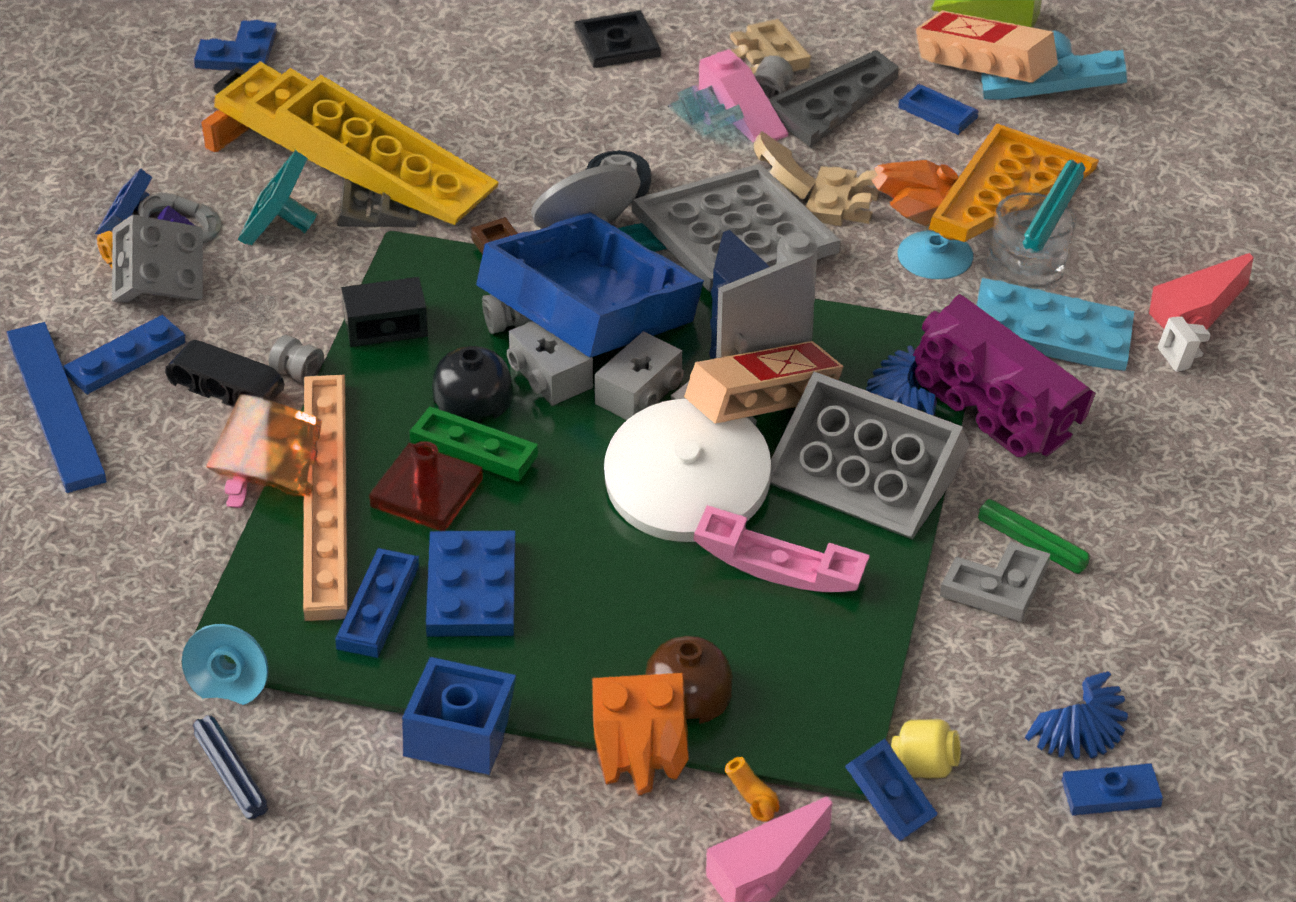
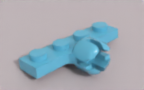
M1052 31L1054 32L1058 64L1033 83L981 73L984 99L1004 100L1128 83L1123 50L1102 51L1096 54L1077 56L1072 54L1070 39L1061 32Z

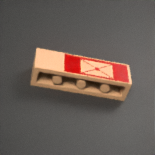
M947 11L939 12L916 28L920 56L932 63L1033 83L1058 64L1054 32Z
M813 341L695 362L684 397L716 424L797 407L814 371L839 380L844 366Z

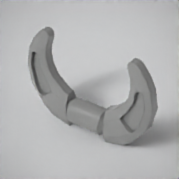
M157 193L147 196L140 202L138 208V216L149 217L156 211H162L167 206H170L172 209L174 208L177 212L195 217L203 227V243L213 240L220 231L221 220L213 208L203 203L199 205L197 202L176 194Z

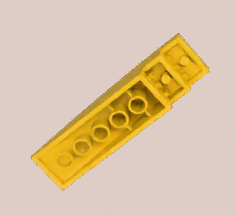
M260 61L215 95V108L292 152L296 150L307 157V160L380 195L384 192L390 196V199L454 225L498 187L499 182L323 75H319L312 81L292 68L281 74Z

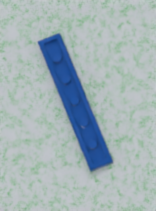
M42 322L6 331L8 342L66 493L106 483L104 469L46 323Z

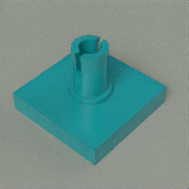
M296 150L292 153L259 194L237 240L244 244L253 245L277 215L302 233H306L313 224L317 213L291 198L290 195L304 168L307 157Z

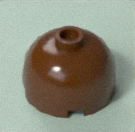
M695 636L672 638L661 644L648 660L645 675L683 673L686 719L699 718V724L709 722L721 715L730 704L733 683L731 667L726 655L713 642Z

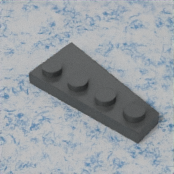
M874 50L770 98L769 101L785 128L809 147H812L898 79L899 66L879 51Z

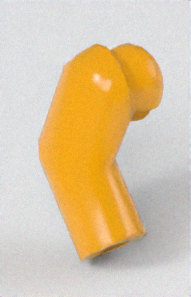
M743 757L734 758L727 763L725 772L744 800L751 804V815L759 821H770L774 817L775 812L779 811L780 801L778 795L755 775Z

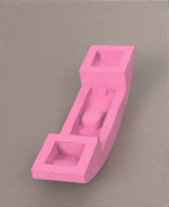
M708 505L694 533V541L729 565L773 583L810 591L847 592L857 590L870 556L832 543H828L825 553H821L746 530L747 517Z

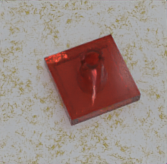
M431 442L408 443L369 494L370 507L439 531H445L482 481V467L439 453L436 445Z

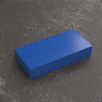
M921 84L915 86L901 98L898 104V108L957 135L978 118L979 111Z

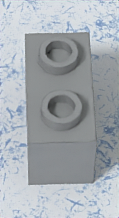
M533 321L509 331L507 358L510 365L515 371H520L528 379L532 389L537 394L541 393L552 406L593 388L592 357L586 356Z
M643 331L595 374V404L625 420H628L643 409L657 404L670 390H675L682 381L684 373L682 369V350Z

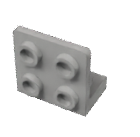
M131 215L115 226L112 238V301L130 302L142 293L184 300H201L203 298V229L199 226L138 215Z

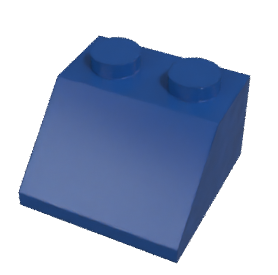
M430 657L402 717L403 756L490 775L503 744L516 675Z

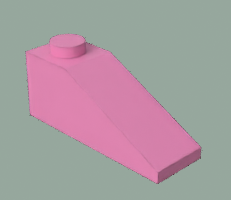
M727 49L699 60V93L749 140L754 143L761 131L776 141L788 136V131L751 69L736 54Z
M826 796L708 848L706 876L725 902H770L771 898L778 894L830 830L832 801Z

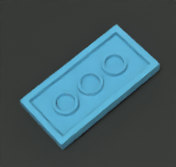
M982 278L976 305L1045 356L1087 366L1126 370L1134 311L1085 301L1080 298L1049 293L1040 289L1022 287L1004 281Z

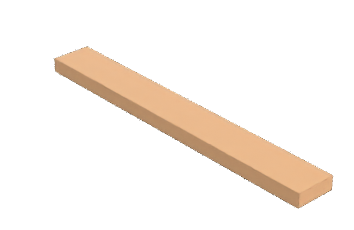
M345 375L304 377V621L345 619L348 613Z

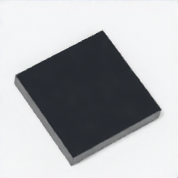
M641 10L574 21L576 33L593 68L661 57V49Z

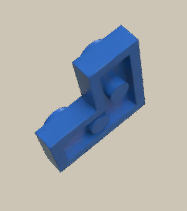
M261 20L241 21L235 41L217 38L200 39L194 58L195 68L233 70L234 68H239L243 71H248L260 61L267 65L277 32L276 22H263Z

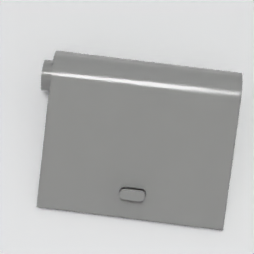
M801 232L790 233L782 237L777 243L776 265L718 288L716 358L812 341L818 244L813 238Z

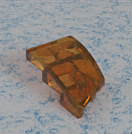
M240 395L206 467L219 475L242 477L254 485L277 487L288 495L310 497L313 485L307 481L309 466L317 461V442L320 438L322 421L312 415L280 403L258 397Z

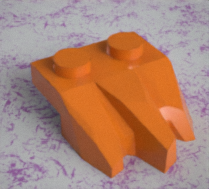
M915 160L878 165L875 168L878 176L872 182L879 191L894 198L890 202L892 208L905 218L928 227L933 214L957 181L958 175L951 167L945 164L939 166L928 160Z
M683 673L592 678L594 735L598 761L606 785L618 782L621 772L627 771L632 776L638 796L653 790L655 769H663L669 778L677 780L689 760Z

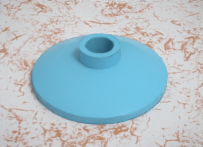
M927 230L906 237L898 247V259L904 268L917 276L928 279H948L964 273L971 266L973 251L967 242L949 240L942 237L938 232Z
M213 624L203 627L190 637L183 649L182 669L190 687L201 698H223L245 705L261 693L267 682L268 662L262 647L250 634L238 627L227 624ZM224 655L231 657L236 664L227 662Z

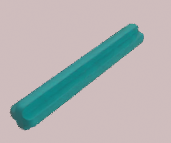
M1070 160L1063 167L1024 234L1025 239L1022 244L1026 250L1032 249L1034 252H1039L1045 246L1084 177L1083 172L1086 168L1082 162L1077 164L1074 160Z

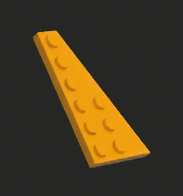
M996 123L933 214L929 230L938 232L942 237L949 240L966 242L1043 201L1068 161L1074 160L1077 164L1081 162L1086 168L1083 172L1084 179L1097 169L1099 160Z

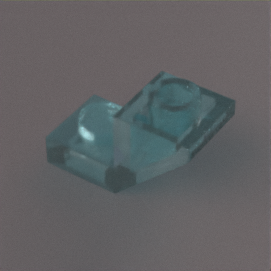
M697 85L686 88L677 93L679 100L667 105L668 108L701 136H705L745 118L739 104L729 109L725 108L724 103L720 104L712 85L702 90H699Z

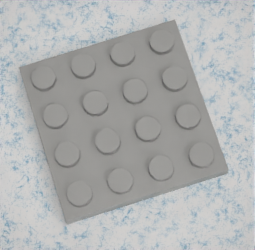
M761 164L639 197L632 201V213L692 274L704 280L703 286L708 291H711L713 287V268L722 234L728 230H731L770 267L777 264V243L779 240L794 232L804 233L816 241L818 244L817 260L839 253L840 239Z

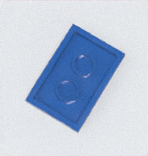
M430 531L426 610L427 637L514 636L515 531Z

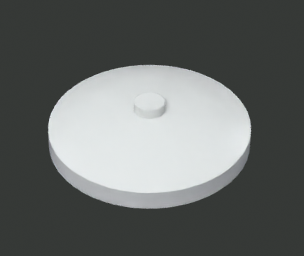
M687 399L661 402L636 413L617 430L610 441L605 455V483L607 493L615 509L635 528L651 536L670 541L695 542L693 540L694 533L707 505L747 517L748 521L764 502L771 481V459L768 445L759 429L747 417L715 424Z

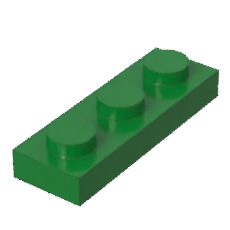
M431 406L410 430V443L518 482L538 457V444Z

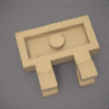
M779 19L747 25V32H731L730 39L736 46H739L736 49H731V51L740 59L747 58L752 65H755L750 68L753 74L757 71L761 61L771 55L784 58L791 65L793 71L810 67L811 56Z
M821 166L806 208L825 224L841 226L843 220L869 224L872 211H865L860 208L869 209L872 200H878L880 191L877 188L867 186H875L872 180L878 174L873 170L865 171L858 178L857 170Z

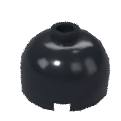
M478 346L460 347L448 352L436 366L432 381V398L434 403L439 406V410L481 423V417L494 414L495 419L510 407L513 397L510 372L507 364L496 352Z

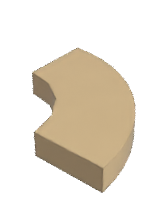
M761 131L753 143L756 156L760 161L765 160L773 166L770 172L783 186L800 199H804L816 180L795 162L791 150Z

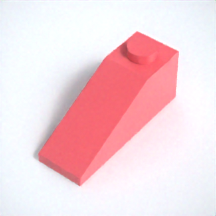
M1247 253L1154 286L1149 314L1164 329L1168 318L1180 316L1188 324L1203 325L1208 329L1249 284L1254 257Z

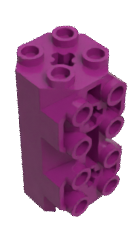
M957 295L940 313L938 311L930 313L923 322L922 331L925 333L913 353V356H916L915 361L918 366L915 369L918 383L955 411L963 410L967 406L976 405L979 411L976 416L979 429L988 434L989 437L1014 456L1024 457L1028 453L1039 452L1048 457L1073 436L1068 431L1073 422L1075 421L1081 425L1088 416L1096 395L1094 391L963 295Z

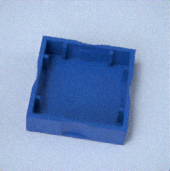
M589 212L555 222L540 230L522 232L485 243L476 285L591 358L628 345L643 331L653 336L693 322L704 280L666 257L645 248L628 234Z

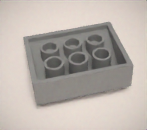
M814 371L771 458L770 485L913 540L953 481L970 444L964 428L960 425Z

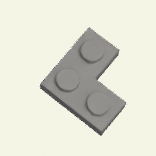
M1010 541L996 569L956 556L941 584L940 596L1021 622L1049 566L1050 553Z

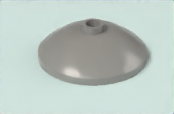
M623 164L603 165L578 172L546 190L534 203L531 210L532 218L536 226L541 229L555 222L589 212L611 223L624 212L636 197L640 187V178L634 168Z

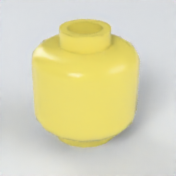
M942 719L908 720L902 726L900 736H894L892 739L891 748L912 778H945L951 772L952 767L959 765L961 745L958 731L951 730L950 725Z

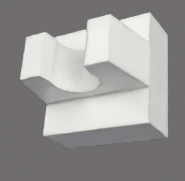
M1182 316L1170 317L1157 348L1173 369L1179 372L1190 369L1194 358L1203 356V352L1199 348L1200 342L1209 341L1211 335L1203 325L1188 324Z

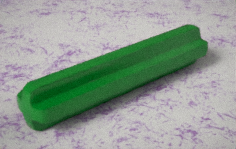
M987 499L979 508L978 519L1027 547L1050 553V560L1073 573L1080 574L1088 566L1090 554L1087 551L995 500Z

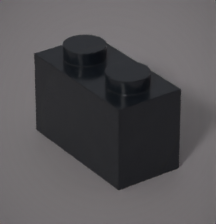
M419 277L341 287L343 314L350 347L428 337L427 307Z

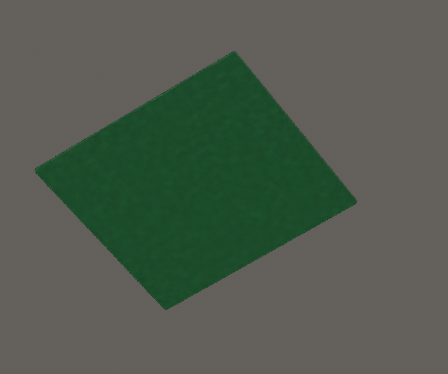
M399 231L386 232L361 284L419 277L427 307L428 337L350 347L345 320H343L317 375H345L348 611L378 548L419 556V568L379 657L376 658L336 649L335 638L344 619L304 621V404L195 632L209 625L227 624L238 627L250 634L262 647L267 658L268 678L264 688L402 714L406 711L430 657L516 675V683L505 733L597 750L593 724L592 678L645 675L648 660L661 644L681 636L701 637L713 642L726 655L733 676L731 702L724 712L711 721L699 724V718L686 719L689 760L684 767L727 775L725 772L727 763L734 758L743 757L755 775L763 782L867 801V797L845 766L883 739L887 740L946 491L912 540L776 486H769L764 502L747 521L745 529L821 553H825L828 543H832L870 555L858 589L855 591L819 592L773 583L729 565L708 552L696 541L677 542L646 534L628 523L619 514L609 498L605 483L604 463L607 448L617 430L627 420L595 404V374L627 345L593 356V388L552 406L541 393L537 394L532 389L528 379L520 371H515L508 361L509 331L516 327L514 325L508 326L505 331L493 334L488 330L482 299L483 296L491 294L476 285L482 260V253L473 243ZM702 286L693 322L653 335L682 350V369L684 372L679 386L675 390H670L658 403L672 400L671 395L690 380V374L695 362L711 360L709 350L711 348L712 329L710 320L712 318L713 299L711 291H708L704 286ZM815 299L812 341L844 366L839 381L866 390L868 379L876 377L872 372L875 369L881 368V362L888 360L887 357L889 355L895 356L894 352L898 350L909 353L907 346L910 345L914 349L918 347L925 333L922 331V324L927 316ZM466 346L485 347L496 352L507 364L513 385V397L510 407L495 419L494 414L481 417V423L479 424L538 444V457L519 482L410 443V430L430 406L439 409V406L434 403L432 398V381L436 366L448 352ZM918 383V390H919L920 388H923V389H925V390L929 393V391L927 390V388L921 386V385ZM936 397L937 404L934 416L962 426L967 407L963 410L955 411ZM796 407L753 416L757 420L756 427L768 445L770 459ZM430 531H515L514 636L427 637L426 610ZM224 655L227 662L236 664L231 657Z

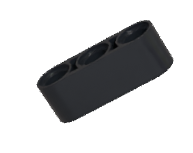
M199 340L190 341L165 367L166 377L172 385L180 384L189 388L188 391L207 398L213 396L223 400L221 403L242 411L248 409L256 412L255 416H260L284 390L285 386L283 378L274 368Z

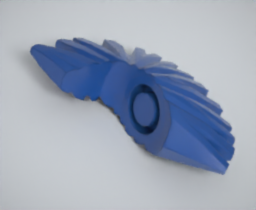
M907 346L909 353L898 350L894 352L895 356L889 355L887 357L888 360L881 362L882 367L872 372L876 377L868 379L866 391L919 411L924 410L927 414L935 415L937 404L935 394L928 393L923 388L918 390V381L915 376V369L918 366L915 361L916 356H913L915 351L913 346Z
M1109 671L1085 678L1082 688L1084 691L1083 701H1086V704H1075L1039 713L1025 735V739L1029 742L1035 737L1040 736L1037 748L1043 750L1048 743V754L1052 755L1054 749L1057 748L1058 757L1064 756L1066 744L1074 759L1080 758V744L1090 758H1096L1098 755L1097 751L1101 755L1106 754L1105 746L1111 750L1114 749L1115 745L1113 742L1118 744L1121 740L1119 735L1123 736L1125 729L1118 721H1127L1128 719L1127 712L1114 708L1125 702L1124 696L1117 695L1121 692V688L1119 686L1102 688L1111 676Z

